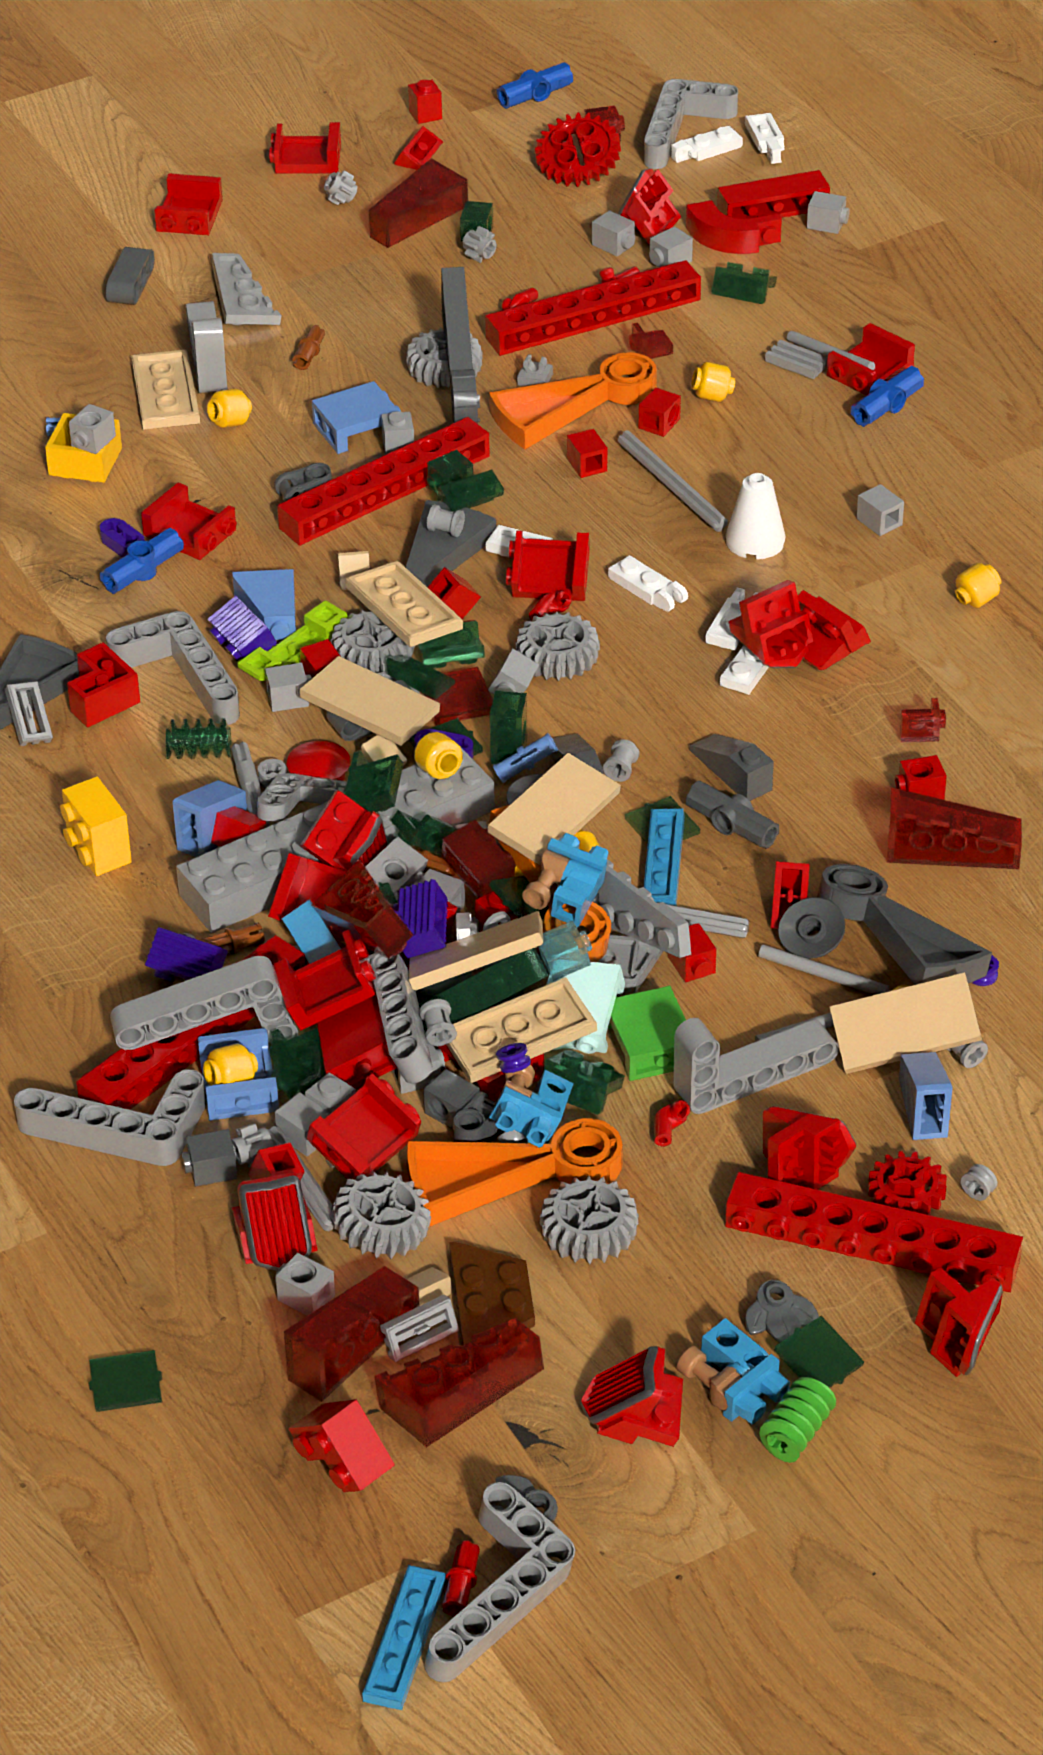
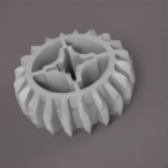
M441 327L437 331L429 329L428 333H420L419 337L412 338V343L408 344L406 356L408 370L411 373V377H415L417 382H425L426 386L433 384L437 388L440 386L450 387L444 330ZM470 333L472 363L476 378L477 372L481 371L483 351L478 343V339L473 338Z
M362 609L360 614L350 613L349 618L340 619V624L334 627L331 644L342 658L374 673L398 670V667H406L407 661L412 660L415 647H409L372 611L365 612Z
M557 611L554 615L544 612L541 618L533 616L532 622H525L524 627L519 629L516 642V651L539 664L534 676L543 675L546 680L551 677L557 678L558 681L562 677H567L571 680L573 675L583 676L584 671L591 670L592 665L597 663L598 650H600V641L598 640L596 628L591 626L589 620L582 621L581 615L572 617L570 612L565 615H561Z
M372 1170L368 1177L363 1174L358 1175L355 1180L348 1179L344 1187H340L332 1213H334V1229L339 1230L340 1239L348 1240L349 1248L360 1247L362 1255L369 1251L375 1254L376 1259L380 1254H386L392 1259L396 1252L405 1256L409 1249L416 1250L420 1242H423L427 1236L431 1221V1211L424 1208L423 1205L428 1203L429 1200L418 1197L423 1193V1190L414 1189V1181L405 1183L401 1175L394 1178L390 1177L387 1171L384 1175H377Z
M589 1175L585 1181H579L576 1177L573 1178L571 1184L561 1181L560 1187L558 1189H551L548 1198L544 1199L542 1214H540L542 1235L544 1240L548 1241L551 1250H559L561 1258L572 1255L575 1263L580 1258L586 1259L589 1265L593 1259L599 1258L605 1263L608 1255L618 1258L621 1250H628L631 1241L635 1240L639 1223V1214L637 1213L634 1198H630L627 1189H619L617 1181L606 1184L604 1176L598 1181H593Z

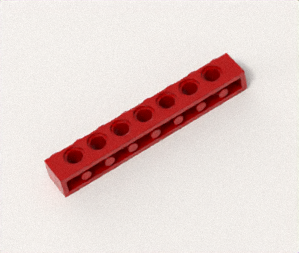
M687 260L491 313L485 315L486 340L498 355L502 356L701 300V276Z
M469 417L457 421L278 504L279 529L301 546L490 457L489 432Z
M277 935L264 944L259 945L255 951L242 959L265 956L274 964L286 958L294 971L306 966L305 954ZM250 1007L137 1049L124 1050L121 1048L76 1081L78 1098L131 1110L170 1081L176 1073L186 1069L199 1059L198 1037L235 1032L257 1016L254 1008Z
M738 1172L726 1203L727 1228L914 1270L919 1273L930 1274L941 1267L957 1281L979 1286L995 1278L1001 1283L1003 1291L1009 1293L1012 1291L1021 1259L1023 1236Z

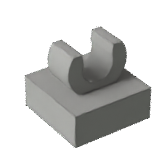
M528 354L517 376L518 386L548 383L553 375V365L547 364L546 357H542L540 362H534L531 360L532 355Z

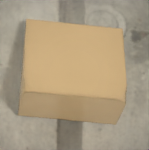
M368 551L338 553L341 590H348L346 588V578L370 570Z
M376 735L361 746L362 763L382 777L387 776L407 763L406 757L397 745L380 735Z
M433 1267L400 1282L401 1287L417 1307L441 1295L448 1296L451 1294V1278L446 1273Z

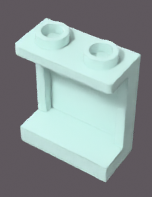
M554 958L547 985L566 977L597 1022V1031L553 1050L566 1048L588 1054L595 1052L606 1053L608 1049L606 1033L616 995H623L625 987L621 965Z

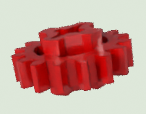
M899 1151L898 1158L894 1159L887 1154L885 1155L884 1163L879 1161L874 1163V1171L869 1172L868 1195L874 1197V1203L930 1215L931 1208L939 1210L941 1208V1200L946 1199L947 1176L946 1174H941L942 1166L940 1164L931 1166V1157L927 1156L920 1160L918 1159L917 1152H913L911 1157H905L903 1151Z

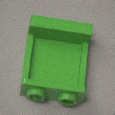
M671 986L620 996L615 999L608 1029L613 1028L625 1055V1072L629 1081L674 1072L675 1032L678 1026L686 1021Z

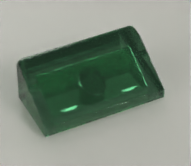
M408 655L389 656L387 658V675L397 680L405 681L410 687L433 699L438 698L455 684V679Z

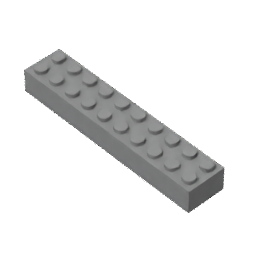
M462 748L463 760L461 766L449 778H433L415 764L345 794L368 812L374 811L381 816L387 836L386 847L397 836L412 847L453 829L454 825L465 824L495 809L494 781ZM328 802L177 865L179 896L211 933L271 908L289 853L323 863L299 845Z

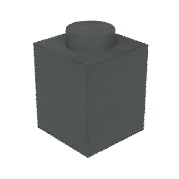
M229 1129L186 1137L188 1151L182 1152V1161L185 1174L192 1173L195 1187L237 1179L236 1158Z

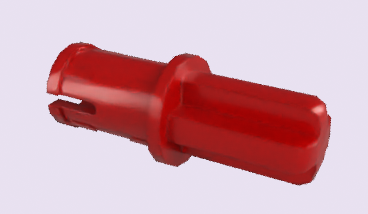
M464 1540L462 1544L457 1546L452 1568L446 1573L448 1585L441 1608H443L444 1613L455 1617L467 1606L471 1588L475 1587L477 1583L475 1570L480 1548L477 1544L471 1543L470 1540Z

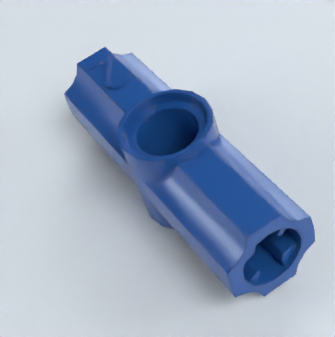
M565 62L539 72L530 69L525 71L518 80L500 86L497 89V97L501 106L505 109L531 99L541 102L547 99L552 91L570 85L573 82V73L570 70V66Z
M910 366L888 381L884 379L876 380L871 386L869 394L851 406V415L855 418L857 424L865 427L888 411L894 414L898 413L903 408L906 399L924 386V377L920 374L918 368Z
M168 528L149 541H135L128 546V555L100 572V580L105 585L106 590L112 594L122 590L135 580H150L156 575V567L184 549L183 540L179 537L177 531Z

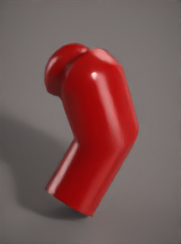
M634 266L620 274L614 275L613 268L606 267L600 270L599 275L602 279L601 283L641 272Z
M528 288L516 294L513 299L506 298L503 300L501 308L506 310L534 302L538 299V291L535 288Z
M567 591L546 594L529 612V617L532 620L533 616L543 617L544 612L547 614H553L556 611L558 613L564 612L569 608L572 597Z
M676 1100L673 1104L663 1107L656 1113L654 1118V1141L658 1146L665 1147L671 1144L672 1130L683 1124L690 1114V1106L687 1102Z

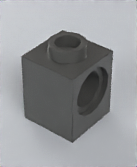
M446 1069L437 1078L431 1079L424 1088L425 1114L453 1129L454 1116L479 1092V1087Z

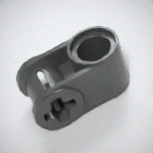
M313 463L298 470L285 472L276 478L274 482L275 491L280 496H283V502L332 480L331 469L327 464Z
M479 1091L461 1111L456 1113L453 1121V1142L491 1143L499 1134L504 1132L496 1127L495 1120L489 1118L495 1101L489 1099L487 1093Z

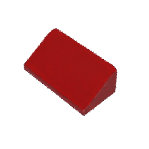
M422 126L400 153L394 164L421 171L442 145L443 141Z

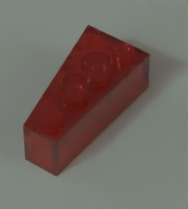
M431 158L369 209L370 238L389 248L467 208V179Z
M891 787L887 863L1000 869L1020 868L1022 818Z
M360 859L311 905L334 934L344 938L342 932L349 929L355 940L362 939L366 949L388 959L401 953L407 946V941L413 936L412 931L383 887Z
M384 1266L284 1331L288 1381L319 1401H324L385 1344L384 1338H386V1335L382 1333L380 1325L419 1307V1287Z
M514 1318L471 1336L472 1342L462 1346H453L451 1344L439 1349L440 1355L424 1362H420L417 1358L405 1363V1369L392 1375H389L387 1371L375 1375L379 1407L427 1448L544 1370L540 1337Z

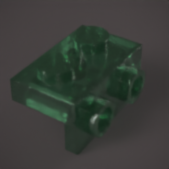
M727 261V266H716L711 291L715 295L764 304L768 288H773L776 285L777 276L769 275V269L753 267V271L743 269L744 264Z
M489 470L439 486L437 501L446 502L451 511H456L465 507L471 508L493 501L494 498L504 494V488L493 470Z
M476 620L463 621V629L418 644V655L423 665H428L429 668H441L447 666V662L459 661V664H472L477 662V658H484L485 650L483 643L479 639L478 622Z
M361 750L354 752L344 794L368 812H383L391 807H395L403 761L396 754L369 763Z
M398 810L391 819V822L399 830L397 835L404 842L411 846L416 845L423 850L451 861L470 838L467 832L429 814L425 815L422 820H419Z
M318 1027L289 1040L285 1038L279 1029L272 1031V1046H270L269 1050L273 1059L274 1070L271 1071V1078L276 1077L277 1089L283 1090L289 1099H292L299 1092L305 1095L309 1088L327 1075Z
M564 1050L557 1055L547 1058L543 1072L547 1070L574 1083L567 1101L568 1104L599 1115L604 1110L607 1095L622 1088L625 1075L615 1072L612 1065L603 1062H589L583 1059L584 1056L581 1053L572 1050ZM547 1084L554 1092L562 1093L559 1087Z

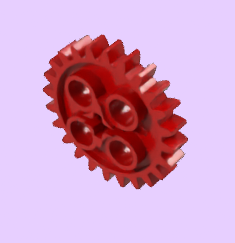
M577 112L575 118L572 119L569 114H566L565 121L556 118V126L547 124L548 131H541L542 138L536 140L537 165L540 166L541 173H546L548 180L555 178L556 184L564 180L566 187L571 182H575L576 187H579L581 181H585L587 185H590V179L592 178L599 182V174L608 176V168L615 169V161L620 160L619 152H621L619 134L616 133L615 126L609 125L608 119L601 122L600 115L591 119L590 113H587L584 118H581L580 113ZM571 134H576L585 164L583 166L579 163Z

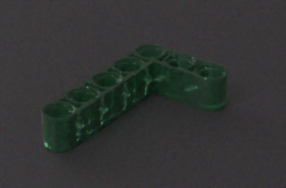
M535 947L512 955L419 1004V1008L430 1000H446L450 1003L451 1013L449 1017L451 1024L473 1016L549 976L550 973ZM423 1021V1026L426 1033L427 1025L426 1022Z

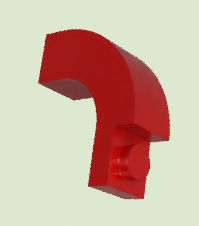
M712 200L686 205V229L697 242L710 249L731 254L759 253V246L781 242L782 218L778 213L740 219L720 212Z

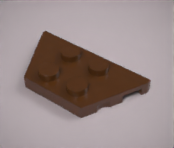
M449 1242L465 1360L476 1357V1350L491 1342L496 1347L507 1341L512 1335L521 1334L535 1327V1314L526 1260L458 1242Z

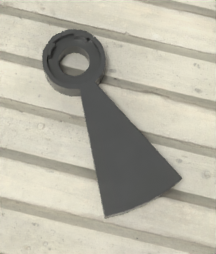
M464 267L441 268L442 321L450 376L453 423L469 417L478 424L480 422V418H478L480 394H477L475 371L472 363Z
M426 500L406 568L428 587L444 567L453 571L486 546L487 540L496 528V518L464 506ZM432 505H439L441 509L452 512L457 510L464 511V526L458 537L451 536L450 532L437 529L434 532L428 530L427 517Z
M20 634L0 668V730L13 723L5 693L7 685L37 681L43 704L66 692L68 690L67 682L79 677L78 653L54 642ZM26 690L28 701L33 711L35 708L30 690ZM17 691L16 694H17V697H18L19 705H20V708H21L22 715L24 716L23 709H22L21 702H20L19 695H18V691Z
M850 864L832 865L823 871L817 898L827 899L836 904L845 919L864 921L914 985L964 972L968 983L987 975L992 952L886 897L888 884L878 873L862 866Z

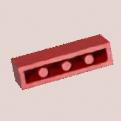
M820 170L718 187L717 208L727 216L740 219L778 213L781 218L807 214L808 204L814 192L830 194V186Z

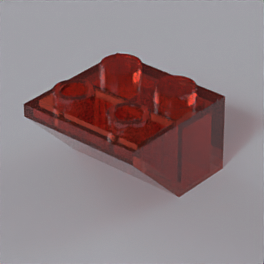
M473 820L443 838L442 858L478 899L501 886L513 896L516 863L508 851L503 852L496 844L494 836L488 833L487 828L483 829L476 820Z

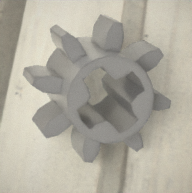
M345 170L342 173H331L324 184V190L329 195L327 199L337 205L340 202L344 204L345 202L349 203L352 201L357 193V185L353 181L354 176Z
M478 226L476 231H468L463 239V247L466 249L464 254L479 263L482 262L483 258H491L497 246L496 241L493 240L495 234L481 226Z
M255 1123L236 1129L238 1137L231 1139L236 1161L240 1165L247 1162L249 1169L258 1150L274 1146L268 1130L265 1127L257 1129Z

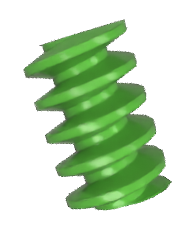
M807 1377L796 1379L790 1386V1389L784 1394L782 1400L776 1405L775 1410L771 1412L767 1420L760 1427L759 1435L765 1448L781 1461L787 1463L796 1462L800 1457V1452H803L807 1447V1442L813 1439L815 1431H818L822 1426V1421H825L830 1415V1411L835 1408L836 1397L834 1392L816 1379Z

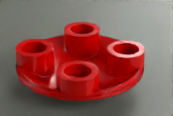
M319 740L306 742L294 748L287 757L286 765L291 774L344 781L345 773L350 767L351 760L349 753L339 744Z

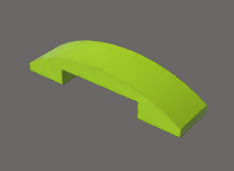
M325 600L304 615V626L269 651L261 647L257 648L237 663L238 668L259 681H266L265 668L301 663L300 648L326 639L330 641L334 627L340 624V619L348 618V615L345 611Z

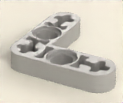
M280 774L275 777L257 800V817L265 821H280L287 817L299 801L323 804L328 802L337 790L347 794L364 785L299 774Z

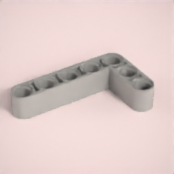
M670 79L666 81L644 138L645 166L652 169H661L668 164L672 152L671 144H674L684 115L719 119L736 117L738 114V88L730 84L684 79Z
M214 301L186 304L187 323L199 393L227 390L222 320L216 317Z
M183 611L167 613L116 628L106 635V645L131 668L173 656L215 723L230 725L239 719L237 687L188 613Z
M394 948L383 949L369 955V957L365 958V961H369L376 975V979L372 981L378 999L389 1055L406 1082L418 1083L430 1075L432 1061L423 1021L420 1016L416 991L411 987L409 970L398 951Z
M254 956L116 1006L110 1014L116 1044L124 1050L137 1049L250 1007L254 1008L262 1028L267 1029L268 1041L271 1045L275 1047L289 1046L298 1037V1029L295 1021L286 1009L276 971L270 959L265 956Z
M690 1018L681 1023L675 1032L674 1089L683 1101L688 1103L690 1110L694 1114H702L830 1063L837 1056L839 1045L819 1021L812 1020L720 1056V1044L699 1018Z
M186 1069L176 1073L172 1078L153 1115L37 1088H26L19 1091L14 1097V1106L18 1129L24 1134L158 1166H167L175 1163L187 1144L186 1137L191 1136L205 1110L206 1096L203 1075L196 1070Z
M497 1482L487 1486L483 1493L478 1518L482 1527L519 1561L430 1639L425 1670L429 1677L435 1681L450 1682L459 1676L569 1576L575 1555L573 1542L507 1483ZM492 1506H501L504 1508V1510H498L493 1508ZM520 1531H528L533 1535L527 1536L520 1533ZM548 1557H557L561 1562L552 1561ZM527 1580L534 1583L535 1585L528 1586L523 1584L521 1581ZM493 1605H503L508 1610H499ZM466 1629H475L478 1632H480V1634H470L466 1631ZM437 1654H448L453 1659H442Z

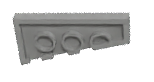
M212 253L211 264L225 324L236 326L243 324L280 325L281 314L278 310H273V302L268 296L265 297L263 295L262 286L258 281L252 279V272L240 254Z
M607 859L604 883L598 890L600 907L606 911L607 916L611 920V929L679 958L691 955L689 922L665 903H655L651 892L644 887L636 888L631 884L632 878L624 871L617 873L613 870L614 864Z

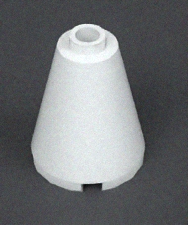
M754 473L747 476L742 482L726 531V545L731 552L740 557L746 558V554L756 555V559H765L776 555L783 549L786 536L772 480L764 474Z

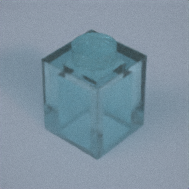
M574 921L543 933V943L538 946V949L553 981L591 965L588 951L593 950L585 931L579 933Z

